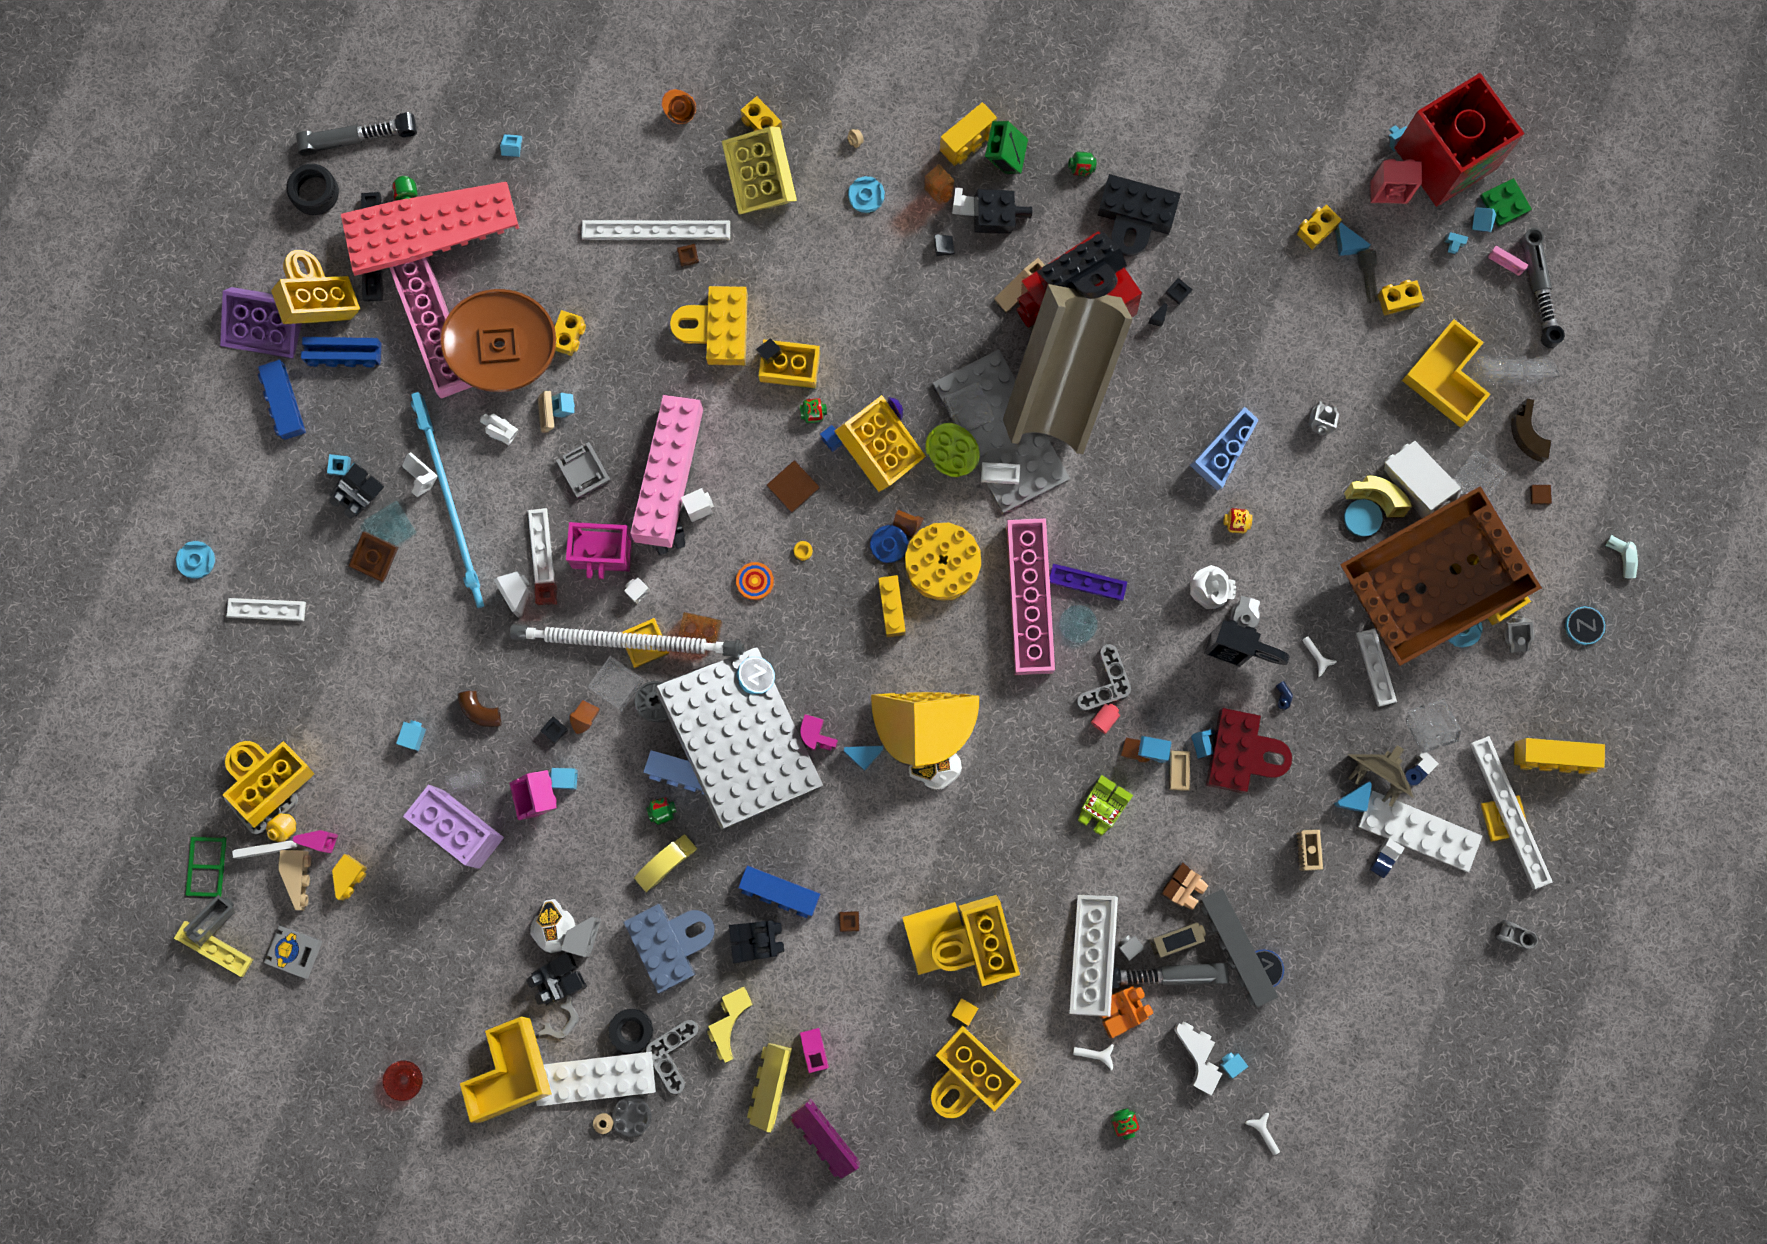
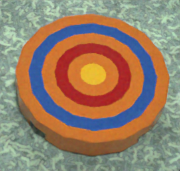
M751 562L739 570L736 576V585L743 597L749 600H760L771 593L774 586V577L766 565L759 562Z

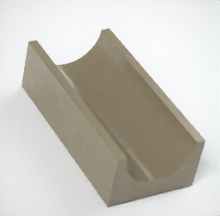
M1048 284L1003 417L1011 443L1019 444L1021 436L1025 433H1043L1066 442L1077 454H1084L1133 320L1121 297L1105 295L1100 298L1088 299L1081 296L1076 289Z

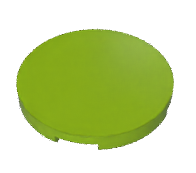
M953 423L940 424L926 438V453L929 454V457L935 464L934 467L941 473L951 477H960L971 473L977 466L980 458L979 447L975 438L965 428Z

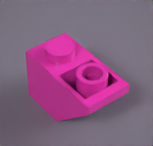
M820 1028L801 1032L800 1035L809 1073L829 1068Z

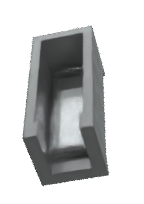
M218 895L183 929L185 935L201 948L235 914L232 901L227 897L223 899Z

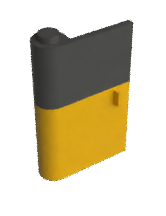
M990 891L902 917L918 975L941 969L935 964L931 956V945L938 934L964 926L959 906L997 895L999 898L998 894ZM958 945L941 949L940 956L947 957L957 954L960 947Z

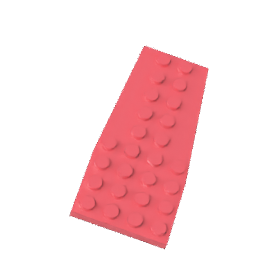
M507 182L403 199L341 214L354 276L432 256L434 251L442 249L445 252L451 250L450 246L460 243L461 246H464L472 239H487L486 235L495 232L498 235L503 234L504 229L514 226L516 229L519 228Z

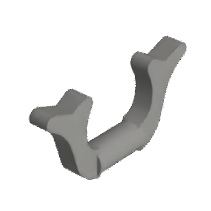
M569 995L566 1003L560 1006L571 1014V1018L564 1028L557 1032L552 1029L550 1023H546L545 1029L538 1033L539 1036L545 1034L557 1038L568 1036L579 1020V1016L572 1006V996Z

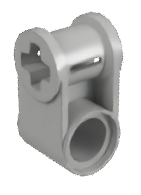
M1502 920L1501 923L1503 925L1499 935L1496 936L1497 940L1522 949L1534 948L1537 945L1538 938L1534 932L1522 928L1513 922ZM1524 935L1529 936V945H1525L1523 943L1522 939Z

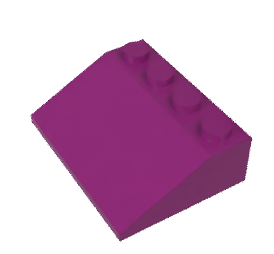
M811 1098L791 1113L793 1125L797 1129L801 1127L805 1133L803 1137L809 1145H815L818 1149L816 1154L822 1161L826 1159L830 1165L828 1169L834 1177L839 1176L842 1179L859 1168L860 1161Z

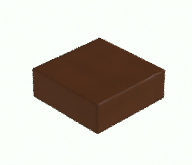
M695 244L677 248L681 267L699 263Z
M1551 485L1530 486L1531 504H1552Z
M859 911L839 912L840 932L859 931Z

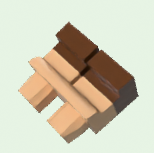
M1182 862L1160 894L1180 907L1184 906L1193 910L1198 900L1190 896V894L1195 890L1202 895L1208 885L1201 880L1202 876L1192 871Z

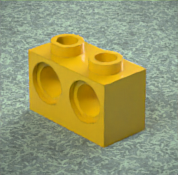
M757 96L740 110L742 122L747 127L751 126L754 131L763 129L764 125L780 127V130L782 129V121ZM753 112L758 113L757 116H750Z
M1327 204L1322 209L1318 207L1311 214L1313 217L1309 221L1305 219L1298 226L1300 230L1297 235L1312 250L1335 230L1342 221ZM1321 218H1326L1328 223L1323 222ZM1307 230H1313L1315 235L1309 234Z
M1405 280L1397 286L1390 284L1382 287L1378 298L1384 316L1419 307L1424 302L1417 280L1412 282ZM1405 291L1410 292L1412 297H1408ZM1387 296H1392L1395 302L1389 301Z
M561 310L555 325V351L570 356L573 355L574 351L577 352L580 341H578L580 334L583 335L586 329L583 317ZM576 323L574 328H567L568 324ZM563 340H570L567 345H561Z

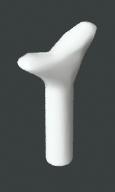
M1309 636L1302 640L1317 661L1318 677L1322 676L1327 666L1334 665L1337 662L1336 660L1324 658Z
M1113 1044L1101 1052L1074 1047L1073 1055L1098 1059L1105 1063L1110 1070L1113 1069L1110 1057L1113 1051Z
M1269 1113L1263 1114L1260 1119L1246 1121L1245 1124L1254 1127L1260 1132L1272 1155L1280 1152L1266 1128Z

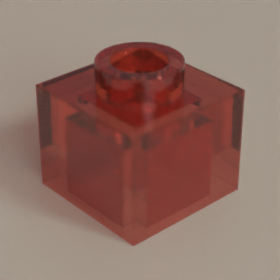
M535 584V603L537 605L557 604L556 584ZM546 592L550 593L549 598H544Z

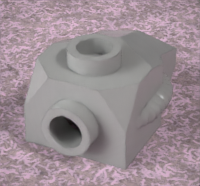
M1318 401L1316 406L1312 408L1308 422L1312 431L1320 435L1333 433L1339 418L1337 408L1325 406L1321 401Z
M1241 596L1239 602L1231 611L1230 620L1238 622V625L1244 628L1246 626L1256 628L1260 621V611L1258 609L1260 601Z
M1514 616L1505 623L1504 640L1509 646L1510 653L1531 650V643L1535 637L1533 621L1531 619H1525L1524 616Z

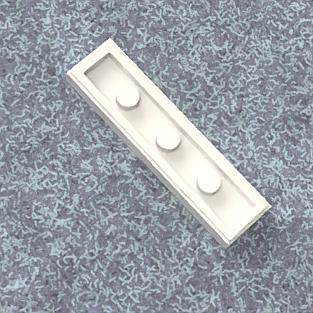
M547 508L528 510L535 585L555 583Z
M228 598L226 617L304 621L306 602Z
M1376 628L1356 633L1377 707L1396 703V696Z

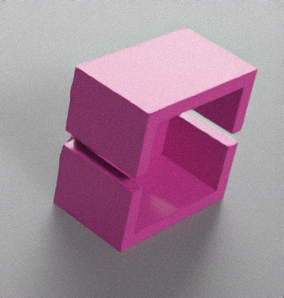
M548 770L528 773L509 783L518 820L538 817L557 808L556 797L553 795L551 786L552 780Z

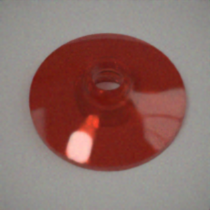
M407 1060L394 1062L386 1069L383 1075V1088L386 1094L397 1101L412 1099L419 1093L423 1084L421 1070L416 1064ZM403 1076L408 1079L406 1084L401 1082Z

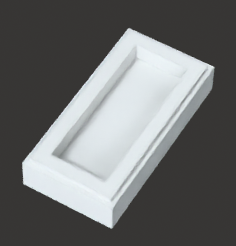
M982 462L981 482L1019 484L1020 464Z

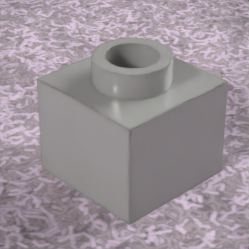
M1129 935L1119 942L1121 946L1118 947L1120 952L1129 961L1145 949L1136 936L1130 938Z

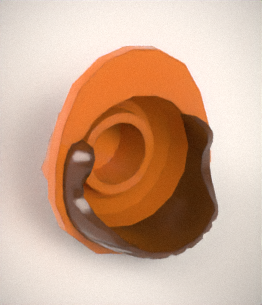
M678 89L669 90L664 94L661 105L664 113L672 122L686 124L693 119L696 113V103L693 97Z

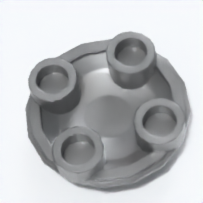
M635 1096L620 1100L612 1113L614 1129L628 1137L643 1134L649 1127L652 1119L648 1104Z

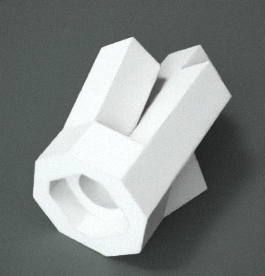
M494 413L491 415L484 414L480 417V422L487 426L485 428L486 434L489 437L502 441L508 446L519 431L509 424L506 419H501Z

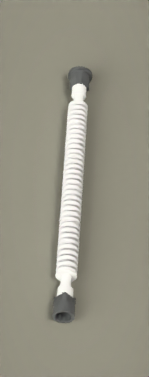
M515 624L511 626L510 631L512 640L527 641V639L544 638L545 642L550 641V643H574L576 645L579 643V645L618 646V648L657 649V651L662 649V651L696 652L697 654H700V652L705 654L707 650L721 653L723 656H735L736 659H739L740 655L744 653V644L741 643L740 639L736 641L725 640V642L706 643V639L701 641V638L696 640V638L662 637L661 635H658V637L653 635L652 637V635L647 636V634H623L622 632H619V634L614 632L613 634V632L608 633V631H584L582 629L579 631V629H560L554 627H546L544 631L536 630V628H530L526 625Z

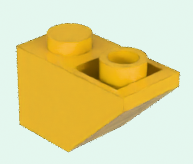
M347 854L341 857L332 870L335 896L338 900L343 901L345 898L349 899L354 893L353 887L357 882L360 883L365 878V871L367 870L364 865Z

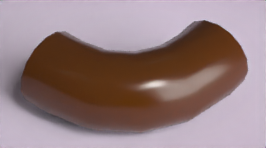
M465 691L457 694L461 710L471 722L482 727H498L502 725L499 707L486 708L482 706L477 698V691Z

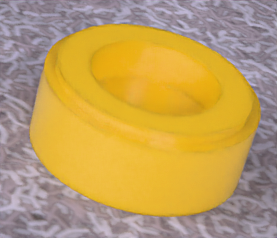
M800 541L794 546L793 551L797 559L805 561L812 556V546L808 542Z

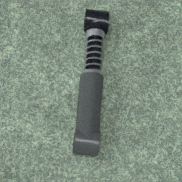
M406 112L398 114L395 120H390L389 123L384 122V124L379 123V125L374 124L368 127L365 125L364 127L352 125L314 133L302 131L296 134L298 153L302 156L316 154L317 151L359 144L363 140H367V138L372 139V137L377 138V136L381 138L382 135L386 137L387 134L390 136L392 134H399L403 138L411 137L417 134L414 114Z
M1531 228L1522 236L1520 244L1524 249L1533 294L1538 298V307H1540L1539 312H1541L1540 316L1543 322L1541 342L1547 348H1554L1564 340L1565 332L1558 326L1557 319L1554 318L1556 314L1553 313L1555 309H1552L1553 304H1551L1552 299H1550L1552 285L1542 243L1544 234L1538 228ZM1529 237L1533 238L1535 242H1531ZM1549 334L1554 335L1556 340L1551 339Z
M1228 963L1160 966V968L1155 970L1151 968L1149 970L1144 969V971L1141 969L1138 971L1135 969L1133 971L1130 969L1126 971L1124 969L1120 970V968H1113L1112 988H1121V985H1128V983H1132V985L1134 983L1138 985L1143 983L1144 985L1146 982L1148 984L1150 982L1154 984L1157 982L1158 984L1161 983L1162 986L1229 983Z

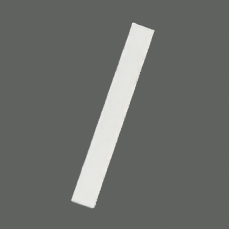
M582 220V240H730V221Z
M1488 736L1470 743L1532 889L1552 883V879L1490 737Z

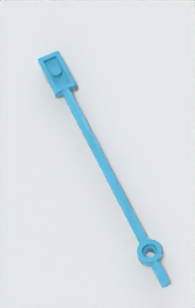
M416 392L411 394L413 399L411 406L414 412L417 413L416 423L419 429L425 432L466 569L463 580L467 588L470 587L477 608L484 607V602L479 589L480 583L472 566L432 432L434 429L424 396Z

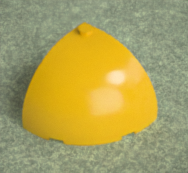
M906 692V695L895 693L872 694L871 706L875 727L881 742L892 757L899 762L912 765V768H924V765L948 759L966 743L977 720L979 696L962 693L957 695L946 692Z

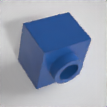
M833 425L820 433L821 439L832 452L843 445L834 432L836 429Z

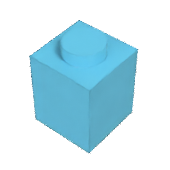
M413 720L410 723L403 722L396 744L419 751L426 729L421 727L422 723Z
M552 768L551 773H549L552 780V788L577 790L578 770L572 768Z

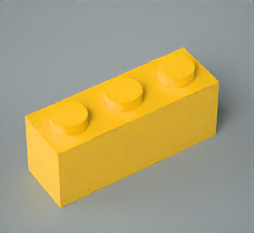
M898 575L879 578V588L886 637L906 635Z

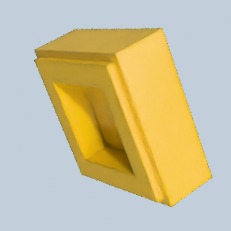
M961 998L952 1016L969 1026L979 1008Z

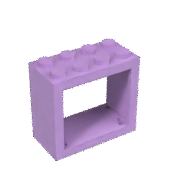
M429 784L403 816L465 866L480 869L504 839L501 834L446 791Z

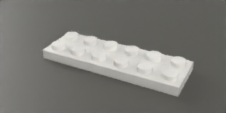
M1371 791L1367 812L1362 814L1358 825L1359 828L1386 839L1390 838L1400 845L1465 872L1470 871L1482 835L1397 800L1393 807L1389 806L1391 798L1383 802L1382 799L1385 795Z
M1078 895L1069 1014L1110 1017L1118 897Z
M652 1052L543 1064L552 1095L537 1100L536 1104L537 1106L654 1093L656 1090Z

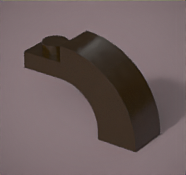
M1526 399L1522 404H1519L1517 415L1511 419L1512 435L1523 453L1536 461L1545 462L1549 459L1551 440L1540 437L1534 431L1531 421L1534 400Z

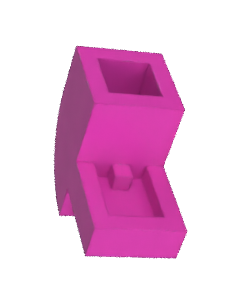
M805 714L801 725V737L805 745L813 751L816 750L817 744H820V748L831 751V748L836 749L838 740L820 735L824 720Z

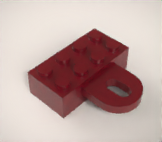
M1222 708L1219 710L1212 748L1214 754L1210 758L1206 786L1244 794L1248 792L1251 774L1267 778H1277L1284 775L1292 764L1291 750L1281 740L1258 735L1260 715ZM1269 752L1281 755L1283 758L1282 764L1275 765L1265 762L1263 759L1264 753Z

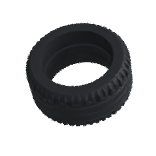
M305 164L290 174L291 176H289L286 184L287 195L299 211L314 216L326 213L333 208L338 200L339 187L328 169L317 164ZM311 178L326 180V190L320 198L314 201H303L299 198L300 187L306 180Z

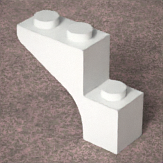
M1183 1022L1182 1025L1176 1023L1174 1030L1195 1062L1196 1071L1191 1085L1212 1095L1222 1073L1217 1071L1219 1067L1208 1062L1205 1065L1215 1042L1211 1041L1212 1036L1201 1031L1198 1034L1193 1031L1194 1027L1186 1022Z

